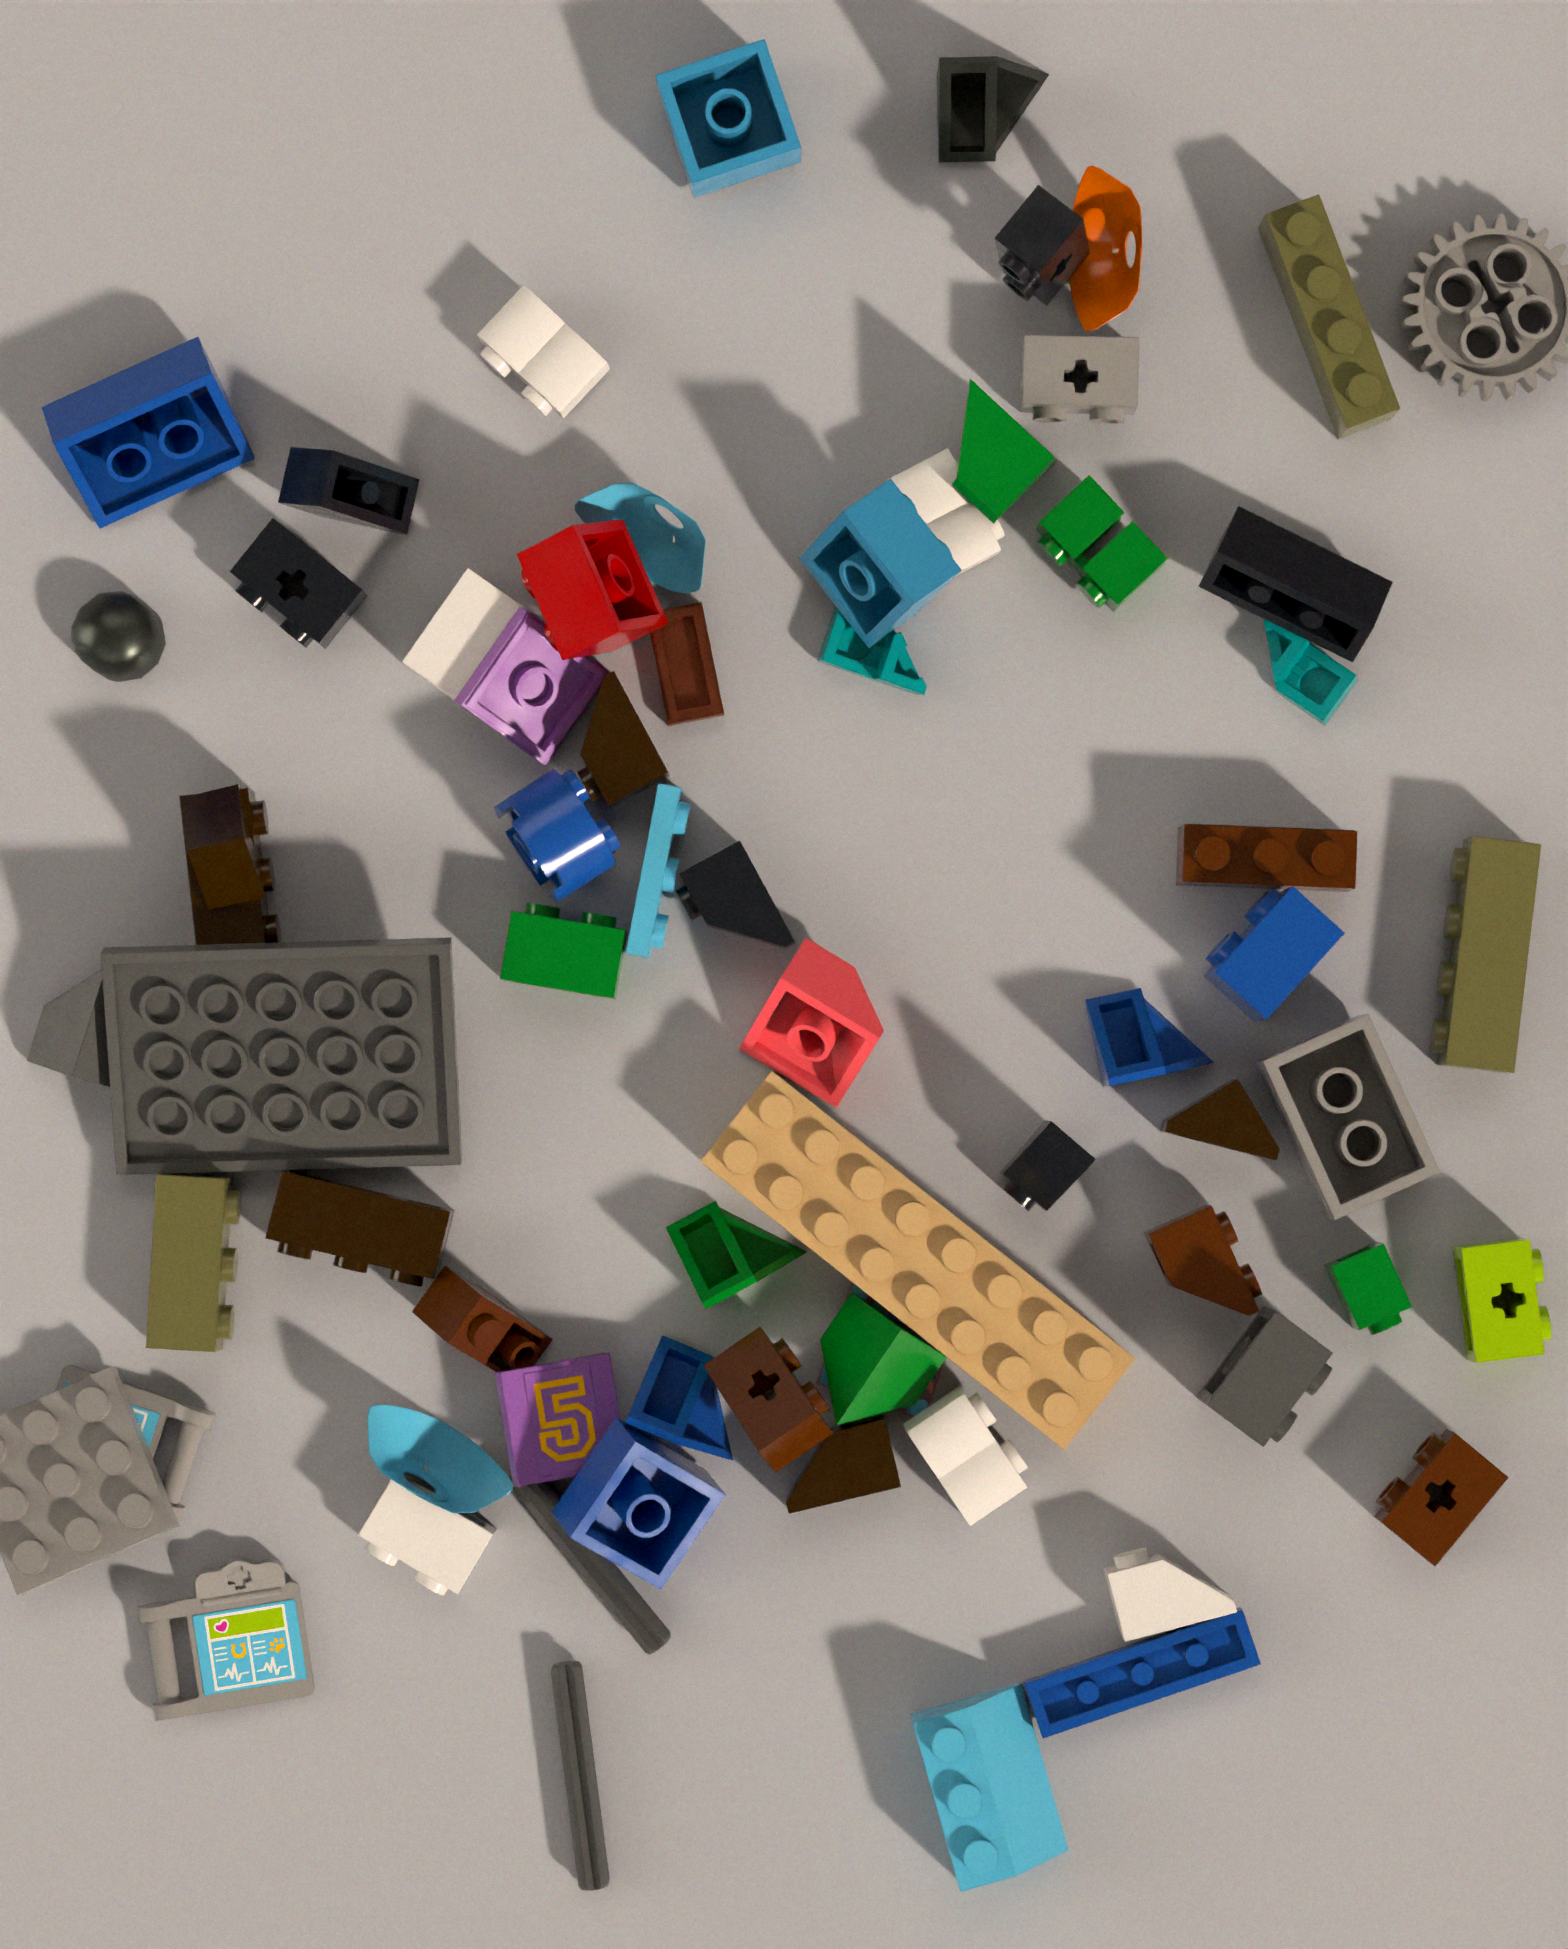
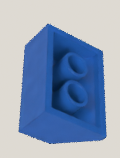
M199 337L42 407L52 442L99 529L255 459L223 385Z

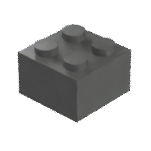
M1263 1306L1196 1398L1262 1447L1266 1445L1270 1438L1275 1442H1279L1289 1431L1298 1416L1291 1409L1306 1391L1311 1396L1314 1395L1331 1373L1332 1367L1326 1362L1333 1352L1278 1311Z

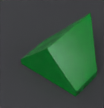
M970 379L957 478L951 485L994 524L1057 462V459Z
M717 1201L666 1227L705 1309L751 1286L807 1253V1251L720 1208Z
M851 1292L820 1338L836 1425L915 1405L947 1358L939 1350L853 1292Z

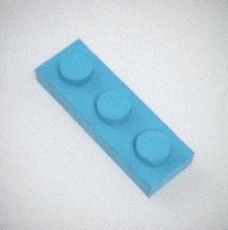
M658 783L626 948L627 955L650 959L652 947L663 949L669 915L659 914L663 891L674 893L680 859L670 857L674 835L685 836L691 803L681 801V787Z

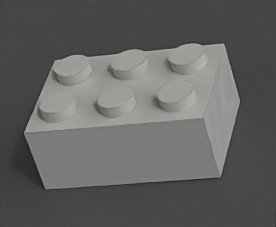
M1369 1014L1358 1015L1255 1062L1327 1219L1337 1220L1441 1173Z

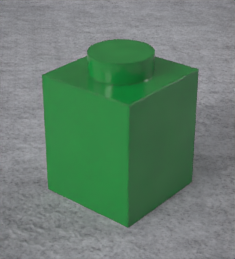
M1374 1242L1324 1265L1351 1327L1354 1329L1362 1330L1367 1327L1371 1335L1380 1333L1401 1323L1402 1319L1399 1313L1412 1307L1384 1243Z

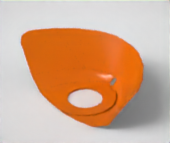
M1093 165L1088 166L1084 172L1073 206V211L1084 219L1090 254L1069 278L1072 300L1079 321L1085 331L1098 329L1128 310L1139 291L1142 258V217L1140 204L1130 187L1101 168ZM1132 231L1135 237L1136 253L1133 266L1130 268L1127 262L1126 247L1128 236ZM1114 249H1119L1117 253L1112 252Z

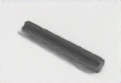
M549 1482L521 1487L513 1486V1491L643 1651L650 1655L663 1647L671 1637L670 1631L615 1563L569 1538L552 1514V1510L561 1497Z
M579 1661L559 1662L552 1666L551 1678L578 1886L581 1890L593 1891L608 1887L610 1878L583 1669Z

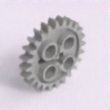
M1499 213L1492 224V228L1487 229L1482 216L1478 214L1471 220L1469 233L1456 221L1449 227L1451 242L1435 234L1429 241L1435 256L1420 251L1414 258V262L1424 273L1408 272L1403 280L1405 284L1416 290V293L1403 295L1399 300L1400 306L1414 310V315L1404 319L1400 324V328L1404 330H1417L1418 336L1408 345L1407 349L1409 352L1425 349L1429 354L1420 366L1422 371L1428 370L1435 365L1442 368L1437 383L1440 387L1446 384L1452 377L1459 379L1458 396L1463 397L1474 384L1479 385L1482 401L1486 402L1491 397L1495 386H1499L1505 400H1511L1515 396L1516 382H1519L1527 393H1531L1538 387L1535 372L1542 378L1550 381L1557 375L1556 368L1551 359L1564 364L1568 362V348L1563 344V342L1568 343V265L1561 266L1558 261L1567 247L1565 244H1561L1548 250L1544 246L1549 230L1546 228L1540 231L1534 238L1528 236L1527 218L1523 217L1514 230L1507 229L1505 214ZM1504 257L1514 261L1519 269V280L1504 282L1499 279L1494 273V259ZM1470 262H1475L1478 265L1482 285L1475 274L1469 270L1468 264ZM1450 281L1461 284L1467 291L1468 304L1462 307L1448 304L1442 296V284ZM1487 300L1491 303L1501 301L1505 309L1497 316L1495 312L1485 314L1481 306ZM1529 308L1539 312L1544 321L1543 332L1532 334L1523 330L1518 321L1519 310ZM1503 329L1510 340L1516 344L1518 348L1517 353H1511L1508 350ZM1476 332L1487 336L1492 342V356L1484 359L1472 355L1467 348V335Z

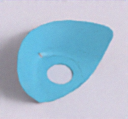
M634 483L611 484L587 495L574 504L575 512L585 524L623 519L648 578L656 585L679 593H692L701 588L706 539L694 519L662 497ZM655 504L671 511L681 521L683 528L676 527L665 520L656 510Z
M372 1405L368 1409V1442L371 1458L382 1474L416 1496L451 1513H474L501 1499L513 1490V1482L489 1454L472 1440L441 1420L422 1412L392 1405ZM428 1464L427 1471H424V1466ZM404 1474L415 1475L428 1482L434 1488L435 1493H427L416 1488L406 1480Z

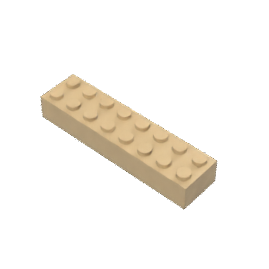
M773 1071L770 1072L700 1161L1062 1449L1068 1446L1136 1359Z

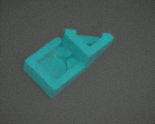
M834 608L817 658L818 662L917 695H924L927 688L923 678L919 677L906 650L908 645L902 632L896 633L894 630L868 648L838 608Z
M1263 619L1277 693L1325 726L1358 681L1357 675L1312 646L1308 640Z

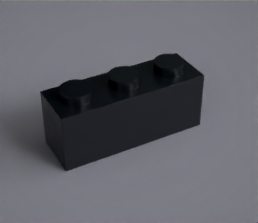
M1238 506L1214 551L1198 587L1353 662L1373 630L1393 582Z

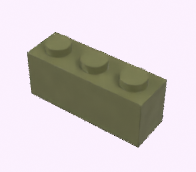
M176 1174L156 1175L146 1348L216 1352L223 1349V1339H232L234 1305H225L226 1283L235 1282L238 1250L237 1248L229 1247L230 1224L238 1225L241 1214V1191L232 1190L233 1178Z

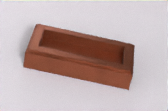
M702 602L664 609L663 612L668 624L651 632L650 637L668 726L724 716Z

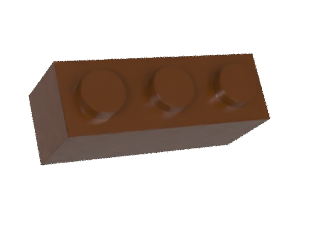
M1184 824L1178 828L1176 885L1274 888L1284 890L1294 886L1297 890L1348 892L1356 887L1357 831Z

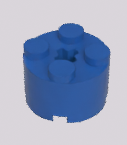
M551 769L494 806L498 819L508 813L513 827L505 831L538 884L541 886L550 880L556 887L549 895L555 903H558L615 866L612 854L621 847L609 824L603 818L595 822L584 806V801L589 799V795L571 769L562 775L555 769Z

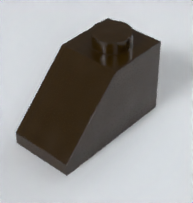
M613 671L605 675L580 753L587 767L579 770L577 773L592 801L594 802L604 797L609 808H612L670 777L615 672Z
M884 1415L874 1418L870 1416L830 1428L833 1434L818 1444L786 1496L788 1514L901 1487Z

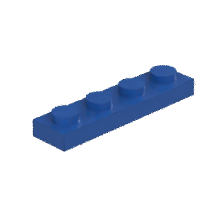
M1236 1608L1237 1612L1183 1626L1024 1680L1023 1683L1042 1738L1261 1665L1242 1608Z

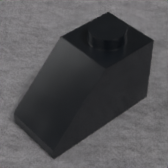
M290 447L278 503L324 518L407 535L420 479L334 450Z
M740 841L679 873L685 886L675 891L691 920L702 915L708 927L783 949L795 944V940Z
M1044 1121L1000 1172L1009 1180L1003 1190L1028 1212L1035 1204L1047 1211L1096 1159L1052 1121Z

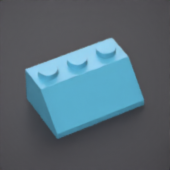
M1021 1682L910 1713L960 1892L1018 1876L1068 1851Z

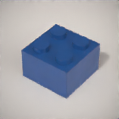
M1294 886L1279 893L1274 888L1269 892L1266 891L1244 915L1251 923L1240 936L1235 931L1232 934H1227L1205 958L1212 967L1206 972L1204 977L1254 1022L1267 1020L1345 934Z
M615 1417L552 1510V1514L569 1538L661 1590L726 1494L706 1469Z

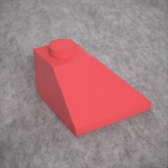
M805 938L739 1049L837 1108L884 1030L856 968L808 938Z

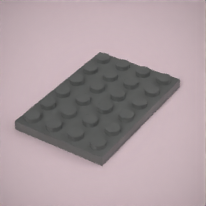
M451 937L103 948L101 952V968L117 1175L461 1165L462 1140Z

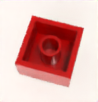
M623 519L572 525L516 554L522 566L521 577L528 593L536 599L545 619L544 631L551 646L559 652L562 660L615 651L668 624Z

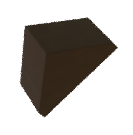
M236 784L182 797L187 852L208 910L266 897L240 785Z
M1231 1079L1162 1121L1160 1132L1270 1160H1277L1280 1150L1238 1079Z

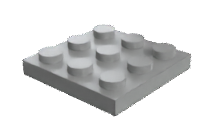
M109 1366L0 1415V1554L17 1595L30 1593L179 1527L116 1367Z

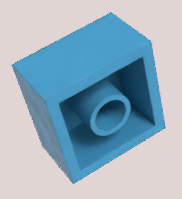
M765 39L655 75L657 92L693 198L801 163V145Z
M889 479L844 510L799 557L803 565L868 648L914 617L962 571L953 559L947 545L940 539H937L917 513L912 500L899 490L892 479Z

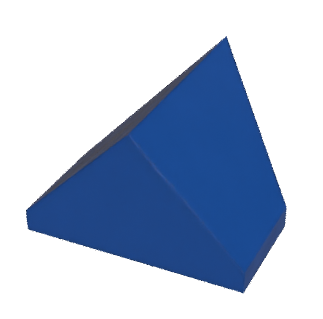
M1141 988L1085 1000L1103 1087L1214 1063L1143 997Z
M662 1335L625 1423L677 1445L733 1461L718 1389L703 1366L715 1357Z

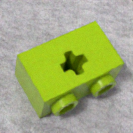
M1525 1238L1452 1246L1467 1360L1481 1363L1545 1355L1543 1341L1551 1340V1322L1547 1307L1539 1306L1536 1284L1544 1282V1268L1540 1250L1531 1249L1530 1239ZM1501 1284H1503L1505 1290L1515 1292L1516 1302L1507 1304V1314L1504 1313L1502 1308L1492 1305V1297L1501 1294Z

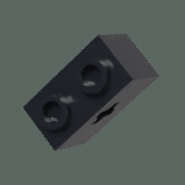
M1040 185L1034 189L994 238L1000 259L998 264L1002 268L1003 273L1006 274L1002 278L1004 283L1024 300L1029 301L1032 296H1035L1046 306L1090 254L1084 219Z
M274 518L271 519L229 571L241 582L235 592L260 612L268 604L286 618L279 627L305 648L314 640L326 649L368 597L358 585ZM306 576L303 585L308 590L307 595L303 600L293 595L286 601L285 599L289 592L283 586L284 582L288 577L298 582Z

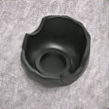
M124 591L97 594L79 609L71 627V642L74 644V651L80 660L96 673L116 682L142 678L159 663L166 645L163 624L159 615L143 600Z

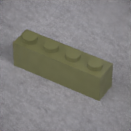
M1320 195L1312 196L1265 214L1258 230L1337 439L1391 420L1400 410V406Z
M1471 836L1463 840V848H1454L1450 867V881L1458 882L1456 905L1448 904L1443 927L1444 938L1452 939L1449 962L1441 961L1437 977V995L1445 996L1442 1019L1434 1018L1430 1036V1052L1438 1053L1437 1065L1496 1073L1515 1072L1541 844Z

